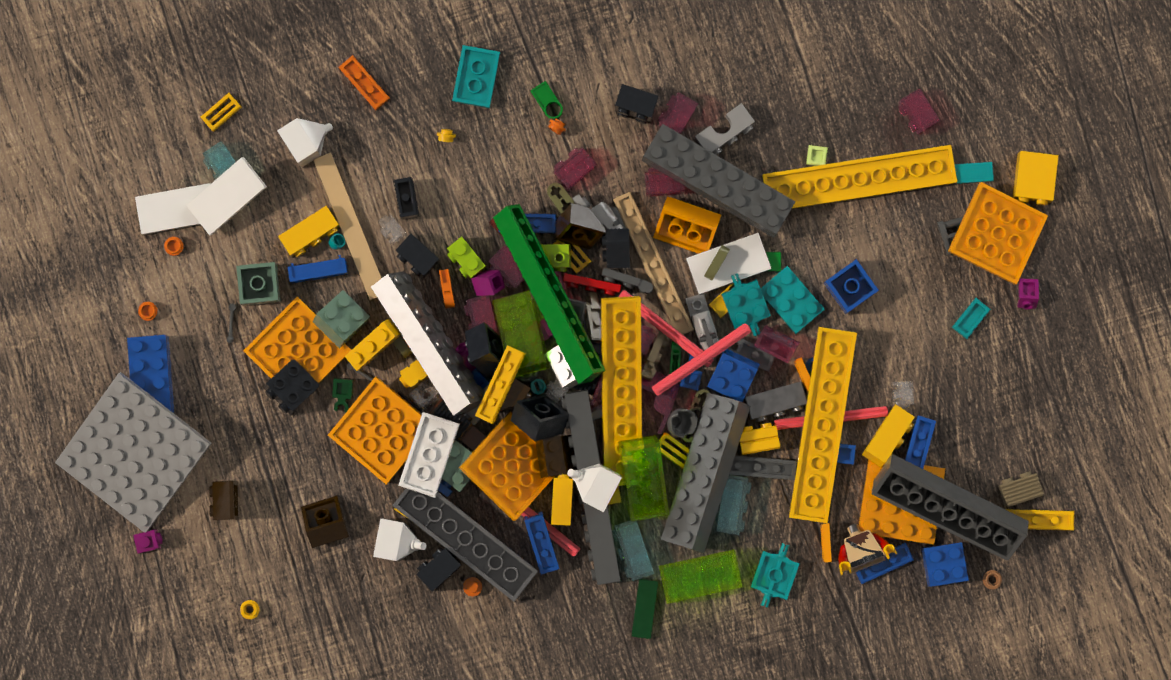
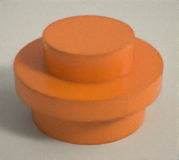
M550 119L548 126L550 130L558 135H561L562 132L565 133L566 129L563 122L558 119Z
M170 237L164 244L165 251L171 256L179 255L184 248L182 240L178 237Z
M144 302L138 309L139 316L145 321L153 320L158 313L156 305L152 302Z
M470 577L465 580L463 590L468 596H477L482 591V583L478 578Z

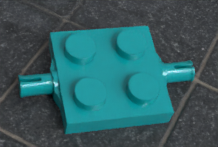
M736 273L735 276L731 275L734 287L721 295L734 329L746 323L751 327L753 336H757V334H761L757 323L771 316L758 281L741 283L739 274Z
M782 543L778 554L762 551L750 586L764 594L761 605H765L767 608L771 597L788 599L800 564L786 557L789 545L785 546L784 543Z

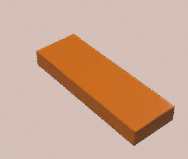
M353 55L338 67L375 111L390 99Z

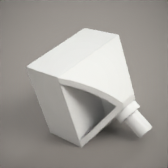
M296 118L277 131L302 168L312 162L313 159L321 156L325 135L333 129V126L330 123L324 125Z
M601 464L580 470L570 469L567 473L575 481L582 501L602 512L605 511L622 478L619 473Z
M380 519L373 557L400 561L414 551L426 549V543L417 539L406 523Z

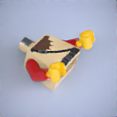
M853 524L847 528L850 537L845 538L844 544L840 547L838 557L840 574L843 575V572L846 570L852 574L886 560L885 555L887 559H890L889 554H897L894 545L889 544L878 534L871 533L870 530L861 532L858 524Z

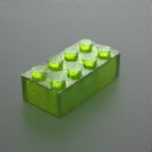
M525 291L492 300L504 351L507 345L526 353L516 377L550 368L549 361L545 355L546 348L534 297L531 292Z
M657 436L619 441L627 511L630 520L637 521L669 515L660 442Z
M734 549L658 566L666 604L743 587Z

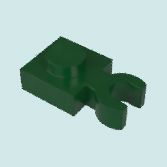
M333 379L332 398H338L334 405V411H338L339 404L345 406V412L348 411L349 403L347 399H352L354 379Z

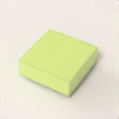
M809 145L806 165H825L828 148Z

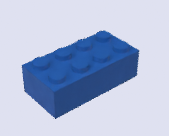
M154 335L127 338L130 380L174 413L169 336Z

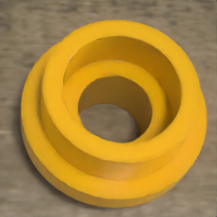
M441 129V132H437L438 140L442 142H453L456 134H453V130Z
M247 600L242 603L240 612L244 618L254 619L258 616L260 608L257 602ZM248 606L253 607L254 611L252 613L247 612Z

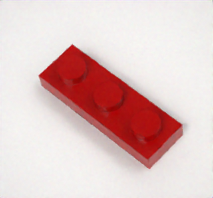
M567 273L564 275L563 282L567 283V287L578 288V286L586 287V291L590 292L602 290L605 295L609 296L620 294L621 285Z

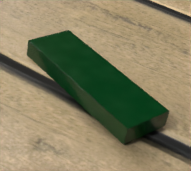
M639 579L631 637L651 639L658 581Z

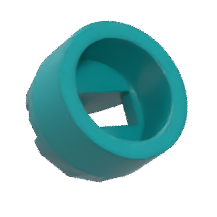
M335 233L330 237L328 243L332 249L338 250L345 245L346 241L343 235Z
M541 379L532 381L530 383L531 392L542 394L546 389L545 382ZM535 382L537 383L539 391L536 390V387L534 385Z

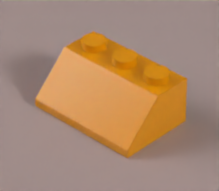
M667 196L653 238L698 254L708 251L711 247L721 214Z

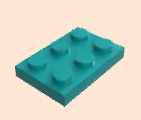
M462 45L452 102L490 109L500 57L499 51Z
M788 266L761 288L764 299L794 334H797L825 310Z

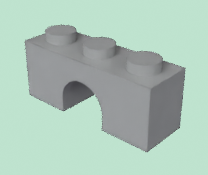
M742 103L725 116L730 123V130L724 134L717 133L710 125L695 136V141L698 145L718 155L723 151L722 147L728 144L730 146L738 140V135L749 133L753 129L752 125H754L755 121Z

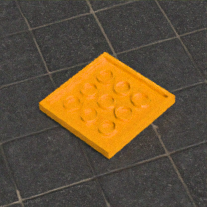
M979 182L948 252L1017 285L1048 215L983 182Z
M297 296L243 351L270 378H273L291 360H296L319 384L345 358V355L351 349L346 344L339 349L312 322L316 314Z
M375 376L328 436L387 485L407 461L422 414L380 378Z
M508 412L463 462L459 469L513 521H516L555 476L541 478L536 442L511 421L512 412Z
M868 459L858 525L860 531L870 530L871 533H876L881 537L934 545L937 526L872 495L873 481L882 467ZM924 465V470L944 479L945 468Z

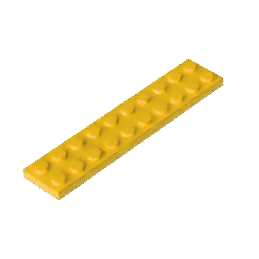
M951 145L762 174L763 183L795 201L792 209L957 183Z
M641 297L601 298L602 365L606 370L602 373L603 466L621 475L622 478L618 486L642 484Z
M818 327L789 518L828 523L857 337L856 332Z

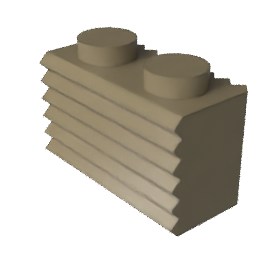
M1031 471L1020 474V479L1013 480V477L1002 480V484L998 485L1005 508L1044 495L1037 473L1031 474Z

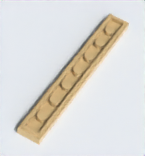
M331 153L313 159L367 295L370 301L377 299V296L371 286L382 279L333 156Z
M631 192L613 199L625 227L629 229V236L670 325L682 335L694 331Z

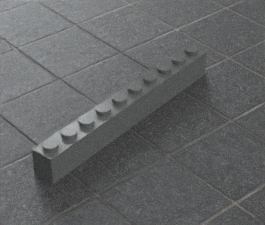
M588 390L564 393L565 398H561L563 410L567 409L569 414L566 429L570 428L571 436H568L569 447L574 448L575 455H571L573 467L577 466V470L600 464ZM578 493L579 505L583 504L584 512H581L582 522L587 524L588 531H584L586 543L590 542L591 550H587L589 562L593 561L594 569H591L592 580H596L597 585L620 581L608 506L602 512L583 502L580 493Z

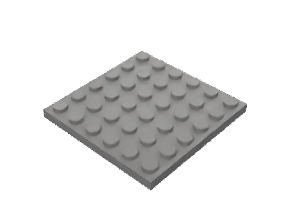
M120 372L55 463L146 533L212 443Z

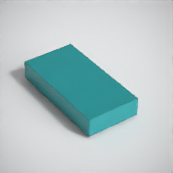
M992 162L954 164L957 183L955 184L994 181Z
M974 298L951 328L965 339H968L991 309L979 299Z

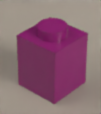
M500 270L481 271L471 278L476 296L495 295L505 288Z

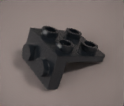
M291 360L266 383L264 389L266 390V395L271 400L275 399L279 403L278 407L283 413H288L292 416L297 411L298 406L318 389L319 384L296 360Z

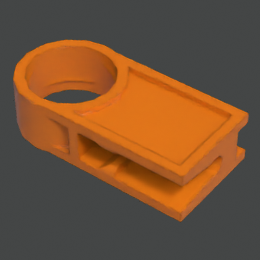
M449 269L439 270L445 309L454 308L455 302Z

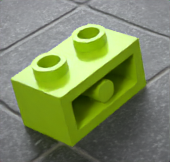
M462 236L447 248L449 251L447 256L453 263L457 261L461 266L459 271L465 278L469 276L471 279L486 269V265Z
M570 244L541 245L552 268H555V272H566V268H571Z

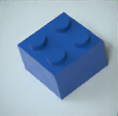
M857 259L823 283L845 314L879 291Z
M726 349L723 351L707 387L734 400L743 402L760 364Z
M962 542L921 548L928 587L969 581Z

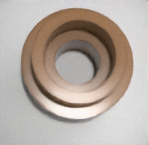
M989 570L983 575V584L988 589H997L1002 583V576L995 570ZM990 576L995 577V582L993 584L989 582Z

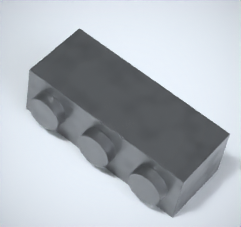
M801 382L745 397L746 404L751 406L749 410L750 419H755L756 422L767 420L766 416L774 414V417L786 414L785 410L792 409L793 412L804 409L803 405L807 404Z

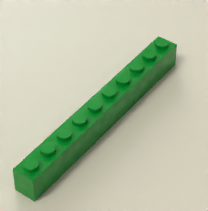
M520 204L506 206L493 217L497 228L502 234L505 244L508 246L514 261L521 271L522 277L525 279L577 383L591 382L606 370Z

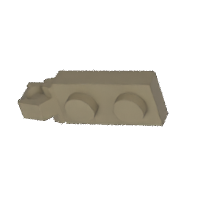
M590 292L586 296L585 320L587 333L592 343H601V303H598L597 293Z
M661 331L657 335L641 374V378L649 381L656 374L654 365H658L662 356L659 353L660 348L665 349L669 339Z

